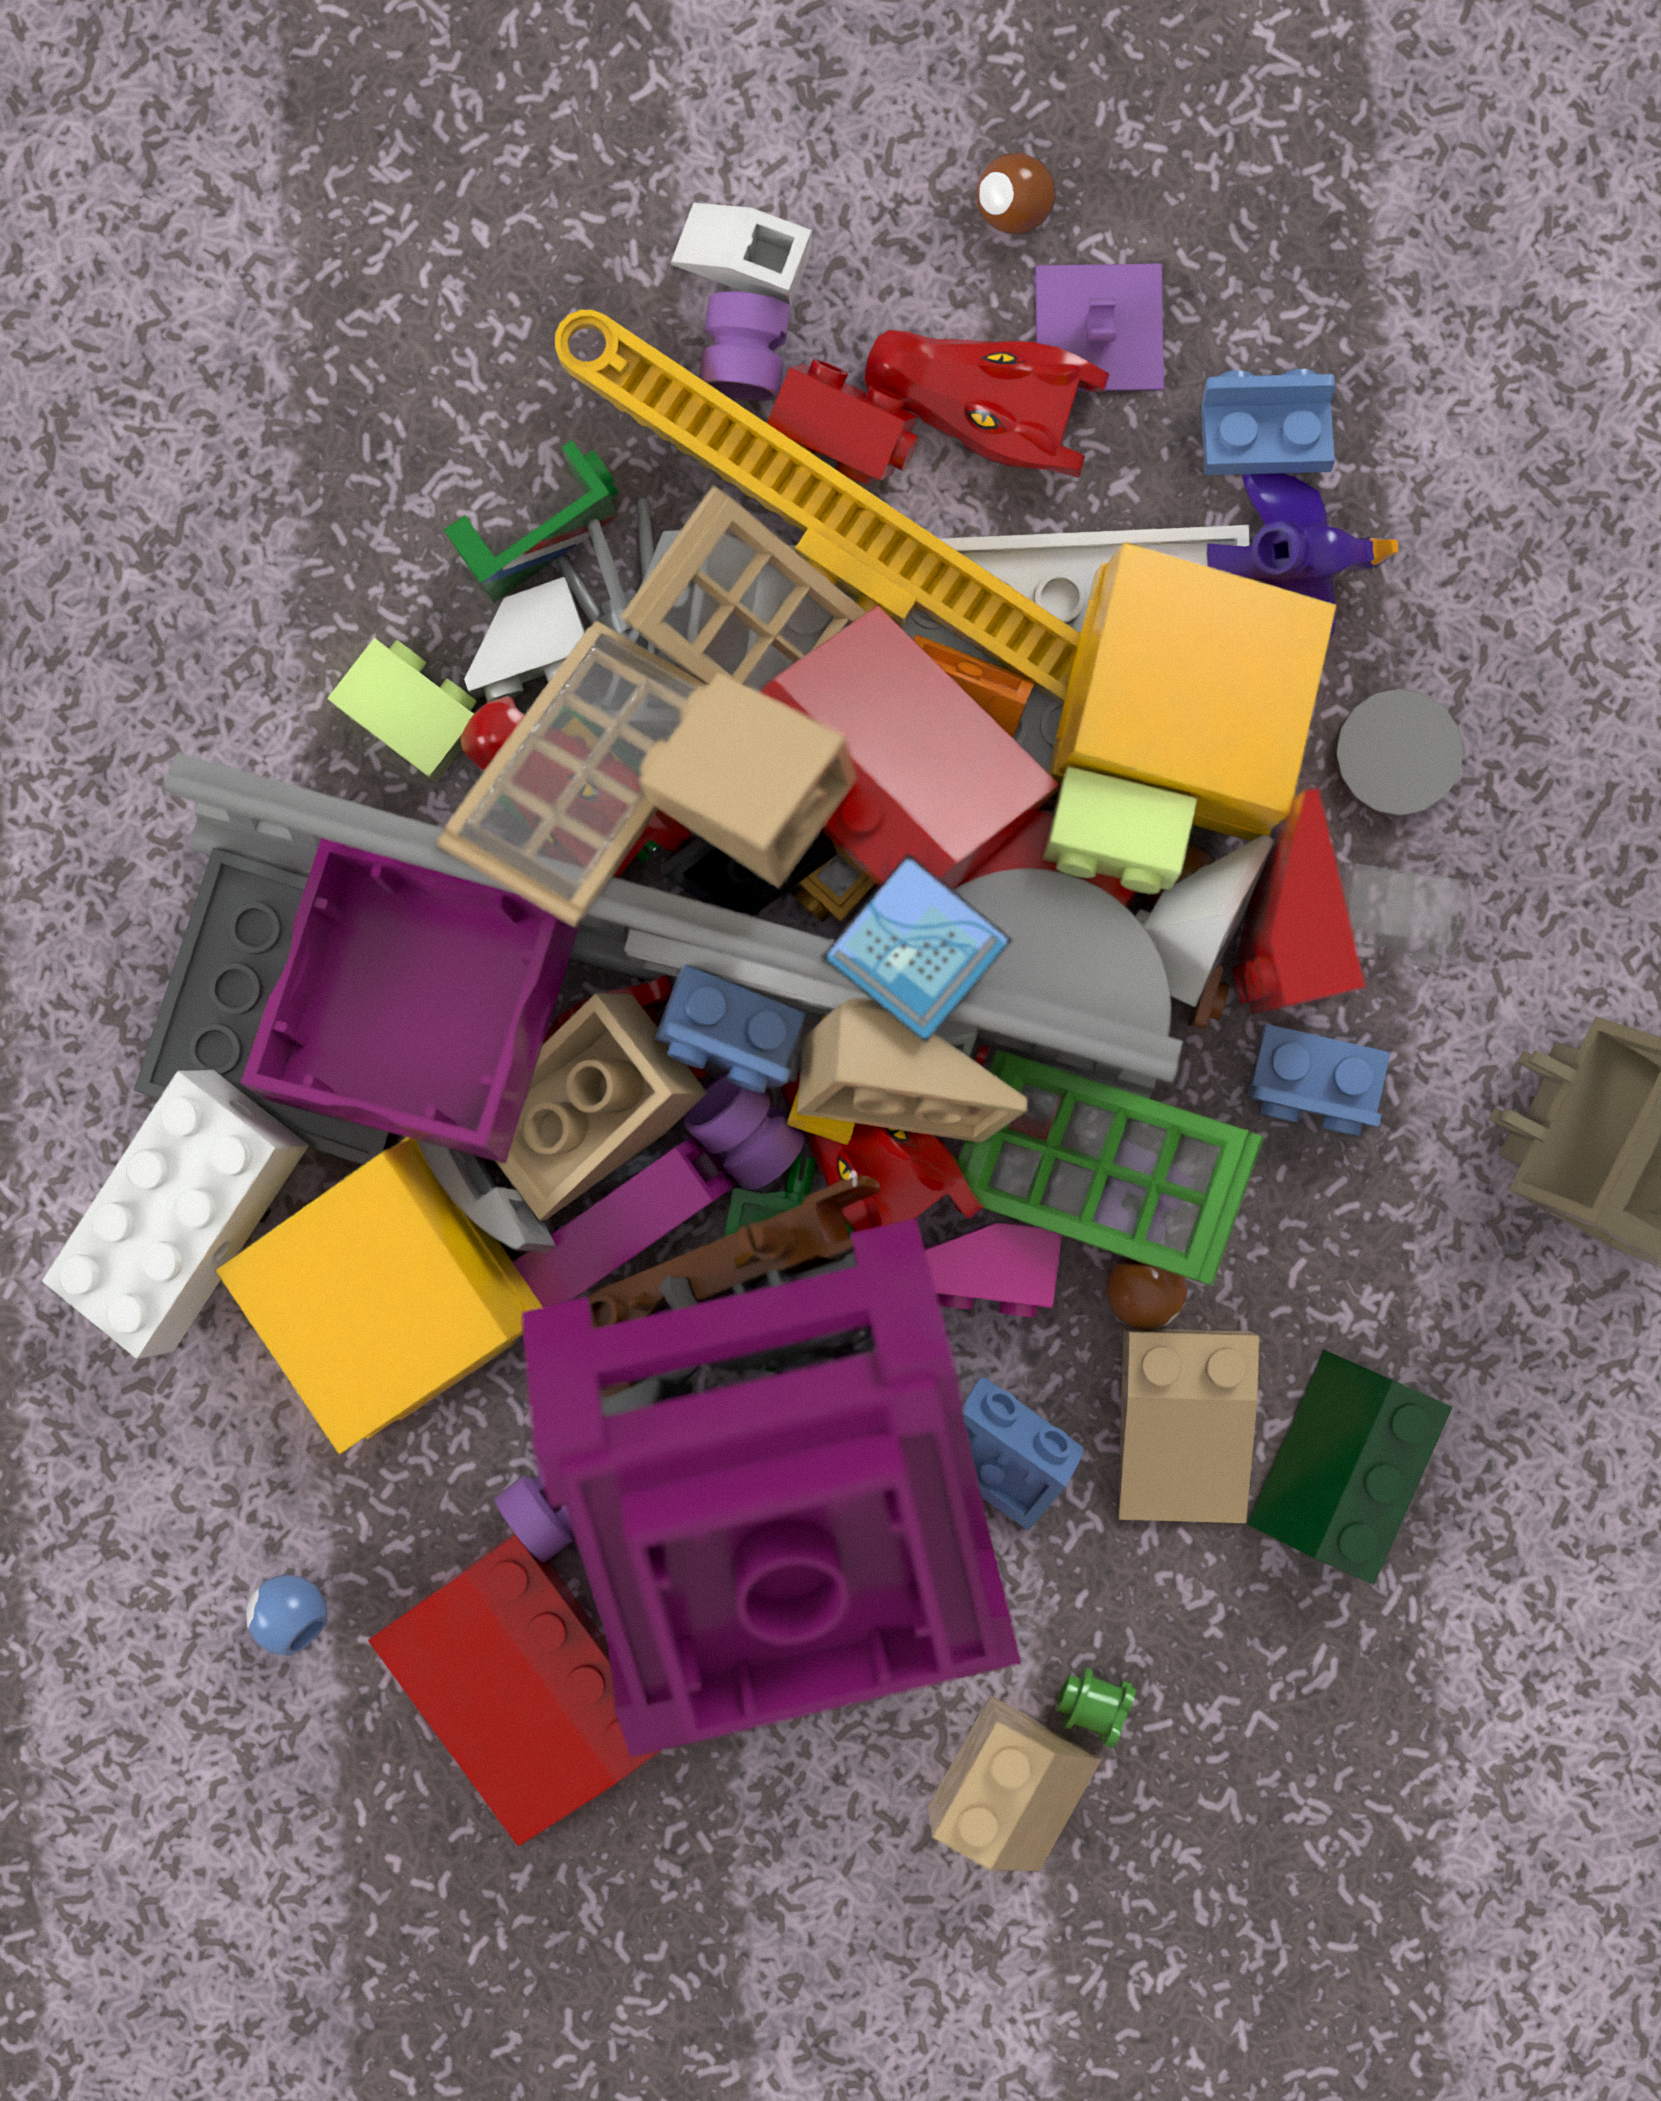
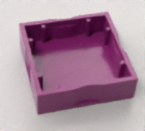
M321 838L293 922L292 944L288 960L279 981L269 995L241 1084L267 1101L506 1163L582 919L576 927H573L519 894Z

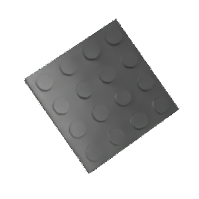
M213 847L134 1091L160 1099L177 1071L214 1070L306 1142L310 1148L365 1165L374 1157L386 1151L392 1133L267 1101L241 1084L269 995L279 981L288 960L292 944L293 922L308 878Z

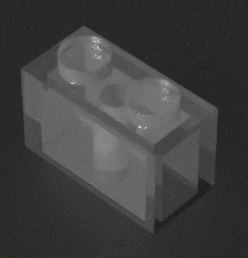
M1347 862L1337 865L1359 959L1376 961L1378 950L1403 954L1401 965L1427 970H1440L1441 960L1450 961L1460 958L1471 881Z

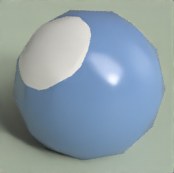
M282 1574L265 1580L251 1595L246 1608L247 1629L255 1643L271 1654L290 1656L300 1652L319 1635L327 1624V1602L319 1588L304 1577Z

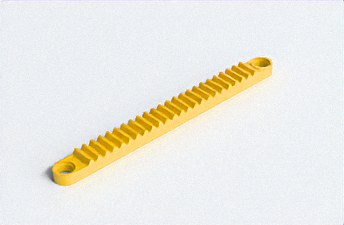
M578 310L569 314L560 322L555 333V350L561 366L571 376L610 401L621 412L631 415L642 426L652 429L661 439L670 441L682 453L695 458L706 469L716 472L727 483L737 486L746 496L755 498L767 510L780 515L788 524L798 527L804 533L808 527L813 528L918 597L916 610L926 613L934 622L947 627L955 636L968 641L976 650L992 657L1001 667L1034 681V686L1040 693L1053 698L1063 707L1080 638L1079 632L608 316L595 310ZM582 329L597 330L606 340V348L603 354L591 362L576 359L569 350L572 336Z

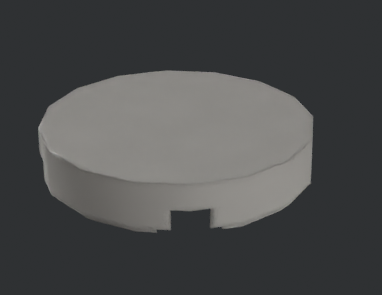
M1395 689L1375 693L1350 711L1338 730L1333 756L1336 770H1338L1339 777L1344 783L1343 787L1354 801L1372 813L1402 817L1423 812L1446 797L1459 777L1464 750L1459 727L1443 705L1424 693Z

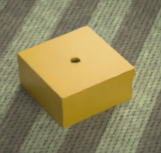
M1124 542L1108 563L1103 562L1095 572L1047 773L1061 784L1067 767H1072L1197 798L1192 825L1247 841H1253L1262 835L1270 837L1271 829L1291 812L1336 605Z
M405 1138L394 1147L374 1157L215 1270L338 1454H341L365 1437L368 1440L394 1421L403 1420L514 1345V1340L523 1335L522 1312L542 1308V1305L499 1241L480 1228L451 1199L428 1165L417 1140Z

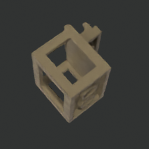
M1595 1017L1579 1049L1555 1042L1549 1055L1539 1051H1533L1532 1054L1522 1051L1517 1063L1544 1080L1525 1117L1510 1109L1505 1108L1504 1111L1494 1108L1489 1120L1510 1132L1499 1155L1520 1166L1509 1188L1511 1192L1598 1242L1661 1268V1037Z

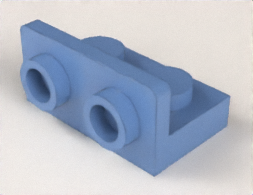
M1294 369L1282 375L1253 376V374L1247 371L1235 370L1225 372L1218 377L1207 378L1201 403L1205 475L1332 472L1335 462L1331 401L1335 391L1334 375L1317 374L1309 369Z
M684 965L679 971L654 1040L670 1046L667 1056L678 1062L704 1069L706 1061L730 1070L727 1078L730 1082L755 1092L764 1093L767 1085L775 1088L787 1083L791 1070L787 1069L786 1066L806 1013L689 965Z
M1264 1024L1247 1099L1262 1102L1260 1111L1262 1115L1298 1122L1300 1111L1325 1116L1323 1129L1360 1137L1362 1125L1368 1127L1380 1126L1382 1114L1377 1113L1391 1052Z
M981 1377L963 1403L964 1409L962 1410L981 1496L1029 1531L1067 1486L1084 1454V1448L1071 1439L1064 1431L1054 1427L1016 1400L1012 1394L999 1388L987 1378Z

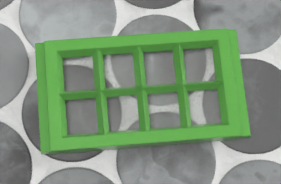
M997 1050L989 1072L1027 1097V1111L982 1143L967 1140L964 1142L958 1164L971 1189L985 1207L983 1209L1213 1286L1264 1137L1248 1130Z

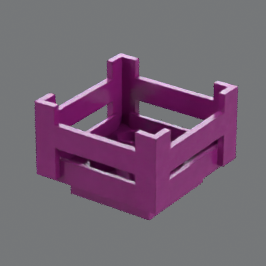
M916 1218L852 1233L851 1239L858 1267L594 1329L588 1297L522 1312L534 1456L551 1508L565 1505L608 1640L615 1710L630 1757L1022 1664L1009 1606L993 1549L962 1411L964 1405L954 1360ZM872 1324L878 1349L877 1352L604 1417L602 1388Z

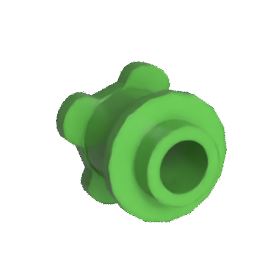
M1084 1667L1078 1677L1071 1674L1066 1677L1060 1690L1055 1710L1064 1714L1062 1722L1064 1728L1071 1729L1073 1725L1099 1734V1739L1104 1741L1103 1745L1113 1749L1118 1742L1123 1724L1133 1704L1136 1689L1132 1687L1131 1683L1123 1680L1118 1687L1092 1676V1669Z

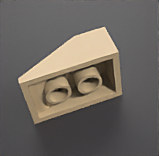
M595 993L542 1045L506 1163L496 1161L539 1221L550 1218L663 1136L708 1093L686 1064L667 1056L670 1046L654 1040L658 1027L633 995Z
M855 998L841 1003L803 1038L797 1114L982 1143L1027 1111V1097L936 1034H933L927 1042H924L872 999Z
M1123 1328L1119 1520L1246 1523L1258 1399L1259 1335L1250 1331L1144 1330Z

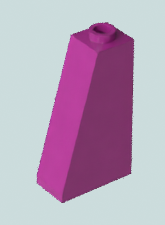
M693 1136L673 1148L552 1234L551 1237L556 1247L549 1252L528 1251L514 1261L513 1264L542 1307L571 1301L738 1183L723 1168L722 1159L718 1154L708 1152Z

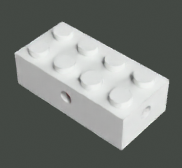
M177 1071L44 1276L42 1282L136 1359L174 1352L220 1282L221 1278L215 1270L239 1253L309 1145L216 1071Z

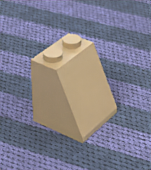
M718 672L707 688L699 686L688 697L680 713V720L682 722L669 740L666 742L661 739L649 750L640 768L642 776L639 779V783L649 802L779 888L857 781L846 738L838 732Z
M990 1695L928 1805L932 1838L989 1870L1040 1871L1102 1758Z

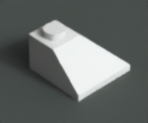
M1266 835L1254 839L1176 883L1170 891L1164 890L1151 913L1142 909L1137 913L1136 919L1147 931L1160 954L1167 975L1170 996L1193 1007L1198 1003L1239 928L1275 842L1274 839Z

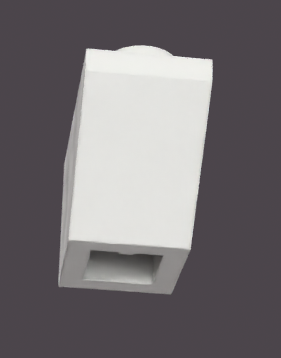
M693 203L671 264L743 292L779 299L791 307L812 252V230L751 207Z
M565 577L503 599L464 679L468 692L474 699L486 696L487 702H491L505 696L516 697L524 692L523 682L546 675L548 683L585 633L571 589Z

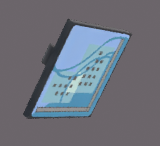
M907 853L821 958L924 1042H927L1012 942L1013 938L917 859Z

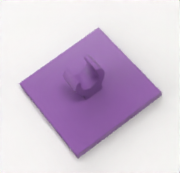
M1162 264L1035 266L1036 343L1062 348L1108 372L1110 375L1105 391L1164 390ZM1077 387V391H1076V392H1091V391H1087V390H1084V389H1082V388H1080V387Z

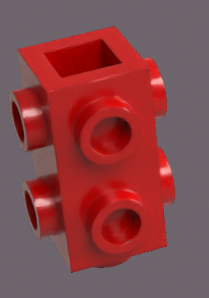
M813 359L810 366L803 363L789 367L767 424L813 455L818 451L837 460L838 464L835 468L837 471L850 479L864 484H871L873 478L881 481L893 475L895 469L901 471L906 469L919 440L918 435L911 433L918 416L902 409L905 404V400L902 397L873 385L870 386L868 392L862 391L845 383L848 376L847 372L819 359Z

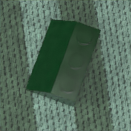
M1323 1349L1246 1524L1316 1560L1374 1585L1452 1410V1406Z

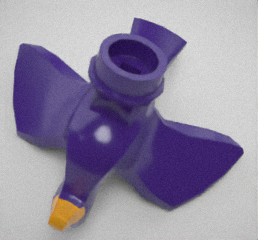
M1285 473L1242 474L1243 483L1249 498L1266 525L1258 531L1252 545L1234 546L1208 543L1206 552L1207 567L1336 605L1333 579L1337 574L1349 569H1375L1386 562L1389 557L1398 553L1399 545L1396 539L1383 540L1371 537L1357 539L1341 529L1327 526V512L1320 492L1296 477ZM1336 609L1329 638L1334 634Z

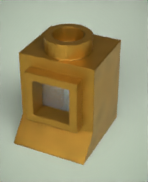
M831 838L838 855L798 883L802 889L795 896V899L821 923L831 915L841 924L877 884Z

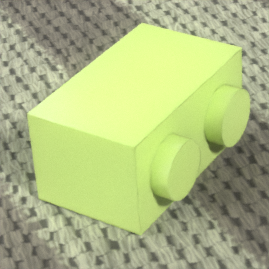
M373 638L327 699L437 783L462 750L461 735L469 719L474 715L471 709L477 701L447 678L438 687L422 675L420 671L427 663L398 640H395L392 646L387 648L377 639Z
M1067 767L1058 791L1043 860L1057 863L1056 868L1059 871L1075 877L1091 878L1096 873L1120 878L1121 884L1124 887L1136 892L1154 894L1160 892V888L1170 891L1181 873L1197 798Z

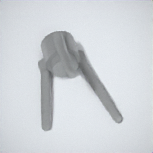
M640 498L637 501L642 582L654 555L650 503L647 498ZM593 518L588 521L587 527L611 599L601 604L604 616L568 558L561 555L557 558L556 563L590 623L593 625L595 621H598L629 639L633 628L620 616L637 593L624 595L600 522Z

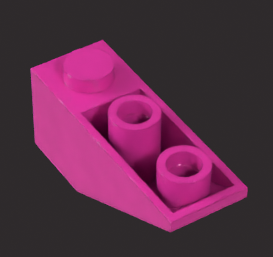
M994 1221L925 1247L924 1250L939 1306L973 1309L974 1298L1000 1301L998 1313L1036 1318L1038 1306L1053 1308L1062 1235L1035 1226Z

